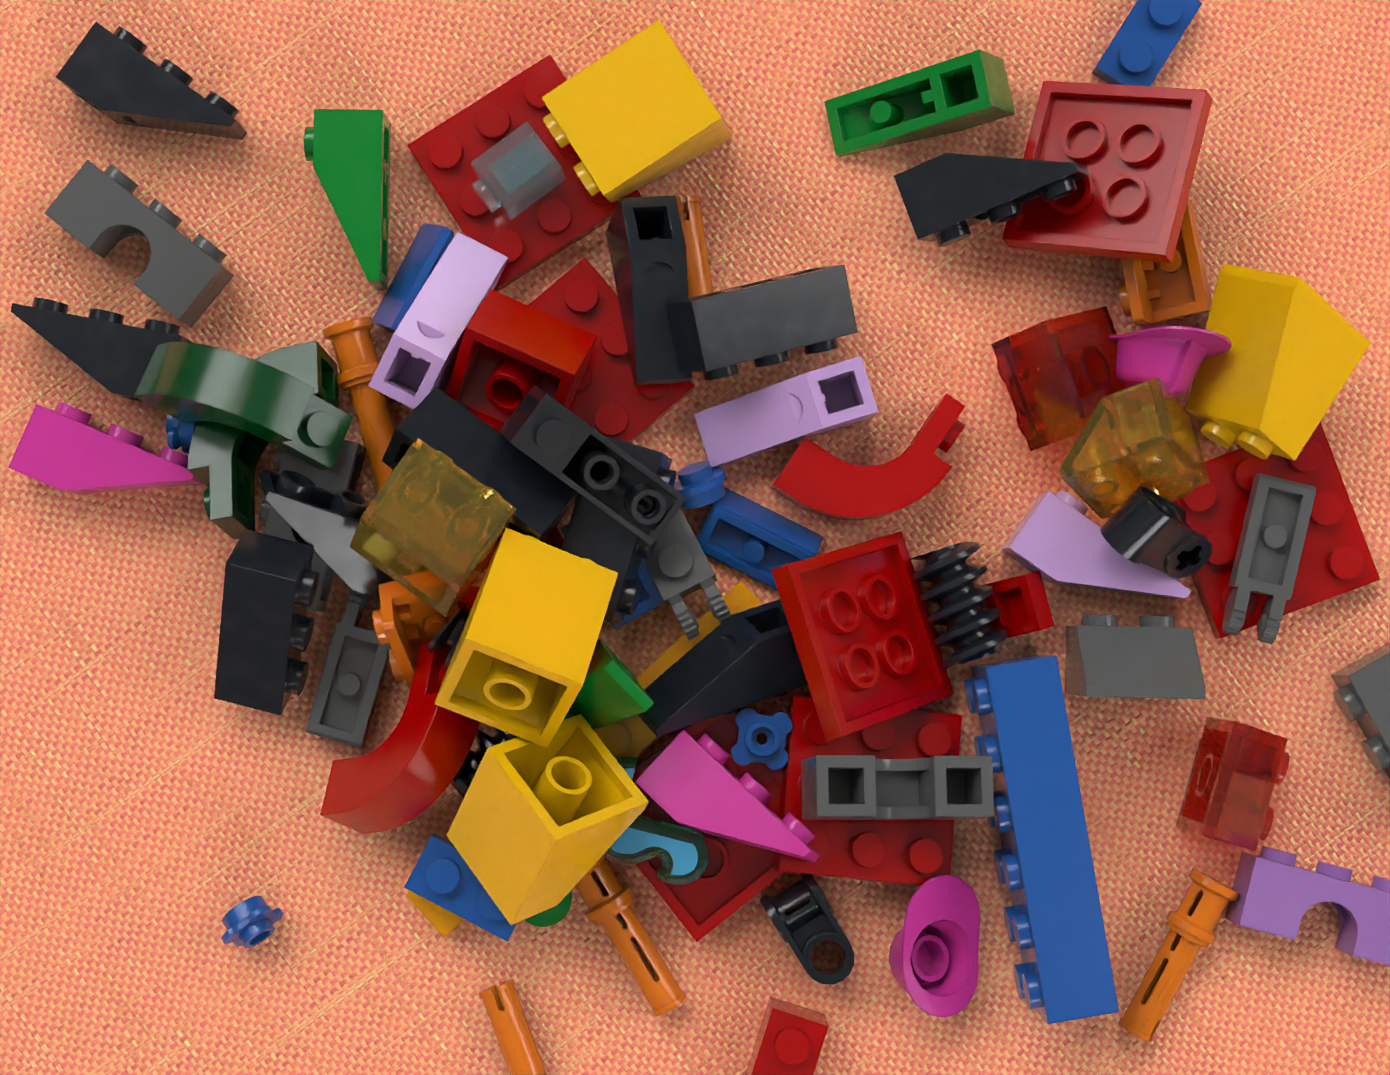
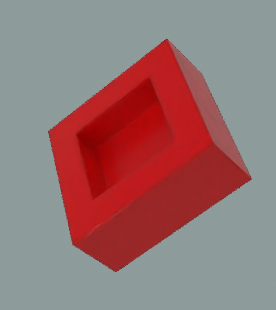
M1040 570L985 584L992 586L994 589V593L986 599L988 607H998L1001 611V615L992 622L994 629H1005L1009 637H1014L1055 626Z

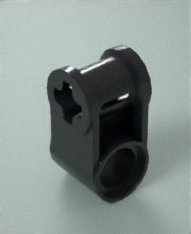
M1140 485L1100 529L1101 534L1110 546L1127 560L1136 564L1142 563L1173 578L1187 577L1197 572L1205 565L1212 553L1210 541L1203 534L1192 530L1186 522L1185 510L1177 502L1161 497L1155 491L1143 485Z
M801 874L799 881L773 897L765 894L759 898L785 943H789L806 973L813 980L821 984L833 985L843 981L851 973L854 966V951L847 936L833 915L835 912L813 875ZM806 898H809L808 901H806V902H804L803 904L799 905L798 907H796L795 909L791 910L790 912H788V913L785 912L786 910H788L789 908H791V907H793L794 905L798 904V903L801 902L802 900H804V899H806ZM824 940L835 941L843 948L841 963L831 970H822L811 961L813 948Z

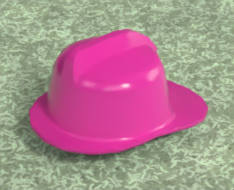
M1183 326L1147 328L1125 335H1109L1108 339L1117 344L1116 376L1118 380L1125 384L1126 397L1130 401L1153 404L1163 402L1170 395L1185 394L1202 360L1225 353L1230 350L1232 342L1227 337L1216 332Z
M943 874L928 879L917 888L908 903L903 928L896 933L890 945L889 964L893 977L898 985L907 991L915 1006L927 1015L945 1018L959 1013L970 1003L977 988L980 910L979 902L972 887L959 877Z

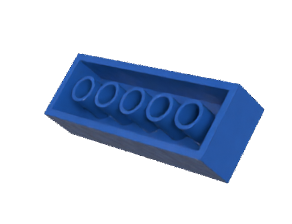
M1033 655L971 666L972 679L964 680L965 695L969 712L971 714H978L982 729V735L974 736L976 756H992L994 817H987L990 827L997 828L1002 844V849L994 850V862L1000 885L1006 884L1011 896L1012 906L1004 907V920L1010 942L1016 941L1022 959L1021 964L1013 966L1019 998L1026 999L1029 1009H1034L1047 1024L1119 1012L1057 656Z

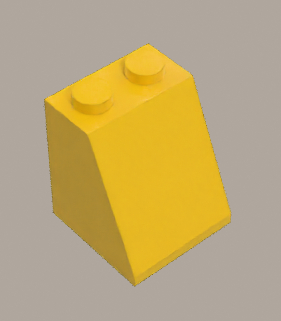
M659 19L541 97L551 112L543 118L547 128L561 148L571 143L581 159V162L573 167L591 196L601 191L611 203L717 147L732 137L719 112Z
M1225 263L1218 275L1205 330L1227 337L1232 342L1229 351L1202 360L1192 382L1186 409L1204 424L1200 431L1207 438L1223 447L1230 448L1233 443H1237L1246 451L1262 459H1267L1270 454H1274L1295 461L1371 343L1301 277Z
M506 528L489 563L434 704L548 748L584 684L618 573L600 566L590 559L580 558L543 543L533 536L523 535Z
M579 714L562 721L548 748L520 737L487 748L446 836L509 924L513 925L557 906L644 811L649 801L585 718Z

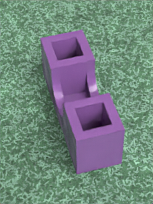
M1262 846L1260 856L1241 852L1232 887L1240 895L1236 901H1229L1225 915L1226 919L1244 927L1296 940L1300 922L1305 912L1315 904L1331 902L1340 918V929L1335 948L1352 956L1390 966L1389 879L1374 876L1371 886L1350 881L1353 872L1351 869L1318 861L1316 871L1295 866L1297 855L1278 849Z

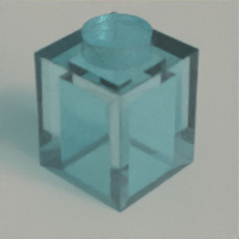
M527 121L471 162L479 178L471 184L477 195L491 213L501 207L510 220L565 180L561 165Z

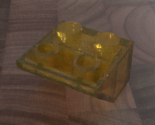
M1158 377L1103 397L1059 468L1062 479L1101 519L1111 518L1140 485L1150 488L1161 497L1175 500L1187 496L1195 487L1210 483L1195 424Z
M417 438L363 513L349 547L446 617L484 572L517 509L505 501L496 490L484 486L455 465L446 454L433 449L420 438Z

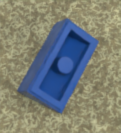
M428 223L420 227L373 316V322L376 325L394 334L455 236L451 229Z
M725 488L726 494L714 502L697 536L704 554L778 591L772 569L816 556L823 540L822 536Z

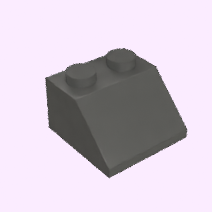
M1082 614V626H1066L1065 694L1084 697L1205 699V683L1192 628H1175V616H1139V627L1117 626V615Z

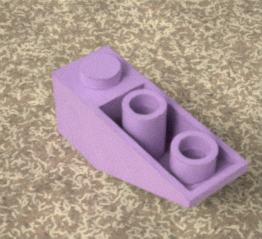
M457 232L395 330L368 386L412 409H415L435 387L444 392L454 369L465 328L490 290H494L509 257Z
M858 356L795 376L694 413V417L711 468L801 441L805 437L811 438L873 419L878 412V408L862 357Z
M1060 490L1057 495L1050 491L1040 494L1001 549L1030 571L1040 570L1042 579L1048 583L1168 599L1187 598L1191 593L1190 589L1178 582L1180 578H1173L1142 563H1133L1120 555L1104 539L1100 531L1101 527L1084 516L1088 511V507L1063 490Z

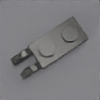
M1261 473L1254 475L1228 586L1232 587V590L1227 598L1223 615L1222 631L1224 633L1232 635L1239 633L1245 622L1250 593L1253 592L1267 596L1257 624V640L1269 644L1274 643L1280 628V622L1282 621L1286 600H1291L1316 487Z
M680 507L658 536L651 558L649 560L643 559L666 606L671 605L688 640H691L700 635L698 631L699 624L692 611L687 609L682 599L683 597L702 588L708 598L707 604L714 618L722 623L731 614L715 584V581H717L716 575Z
M351 589L342 622L337 621L305 732L362 748L365 744L389 661V649L392 648L389 643L381 645L375 631L357 626L367 605L369 595Z

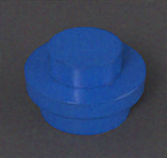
M701 461L690 464L677 472L679 479L675 481L674 489L687 498L682 504L685 509H694L711 504L726 494L723 482L727 479V476L722 467L711 468L708 461Z

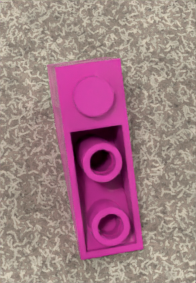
M59 401L55 411L36 404L8 467L61 491L74 494L203 485L198 478L187 470V455L166 446L163 447L160 456L140 448L144 439L143 436L115 424H111L108 433H105L88 425L91 414Z
M682 730L635 781L676 822L689 829L814 863L820 857L808 845L815 835L790 812L781 820L766 805L772 798V795L749 773L746 772L739 780L724 766V763L731 756L706 733L697 741L689 733Z

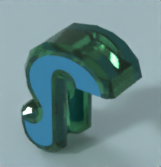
M639 755L619 756L616 760L633 780ZM641 815L634 820L603 854L612 862L628 865L659 857L662 863L657 868V877L662 882L676 885L688 884L697 880L706 870L709 862L708 846L700 831Z

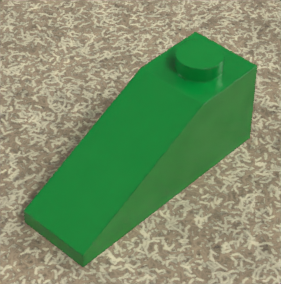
M980 49L824 101L835 154L839 157L959 132L1015 114L1004 60Z
M314 109V127H306L304 132L306 161H313L314 170L367 280L376 290H388L391 123L383 110Z
M598 637L584 684L564 720L581 714L591 728L595 730L646 712L654 702L632 671Z

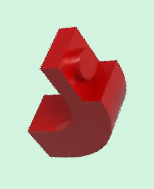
M946 393L932 410L907 449L899 457L880 465L859 466L846 463L805 437L771 489L798 507L831 519H875L902 510L934 489L951 470L952 466L936 456L934 452L939 448L947 453L964 429L965 424L957 420V418L965 408V405Z
M430 642L420 644L415 674L413 675L404 713L396 728L378 748L360 757L333 760L320 813L321 816L362 834L388 831L420 815L435 802L452 782L470 751L480 722L434 704L447 672L444 662L450 650L448 646L435 653H430L427 650V645Z

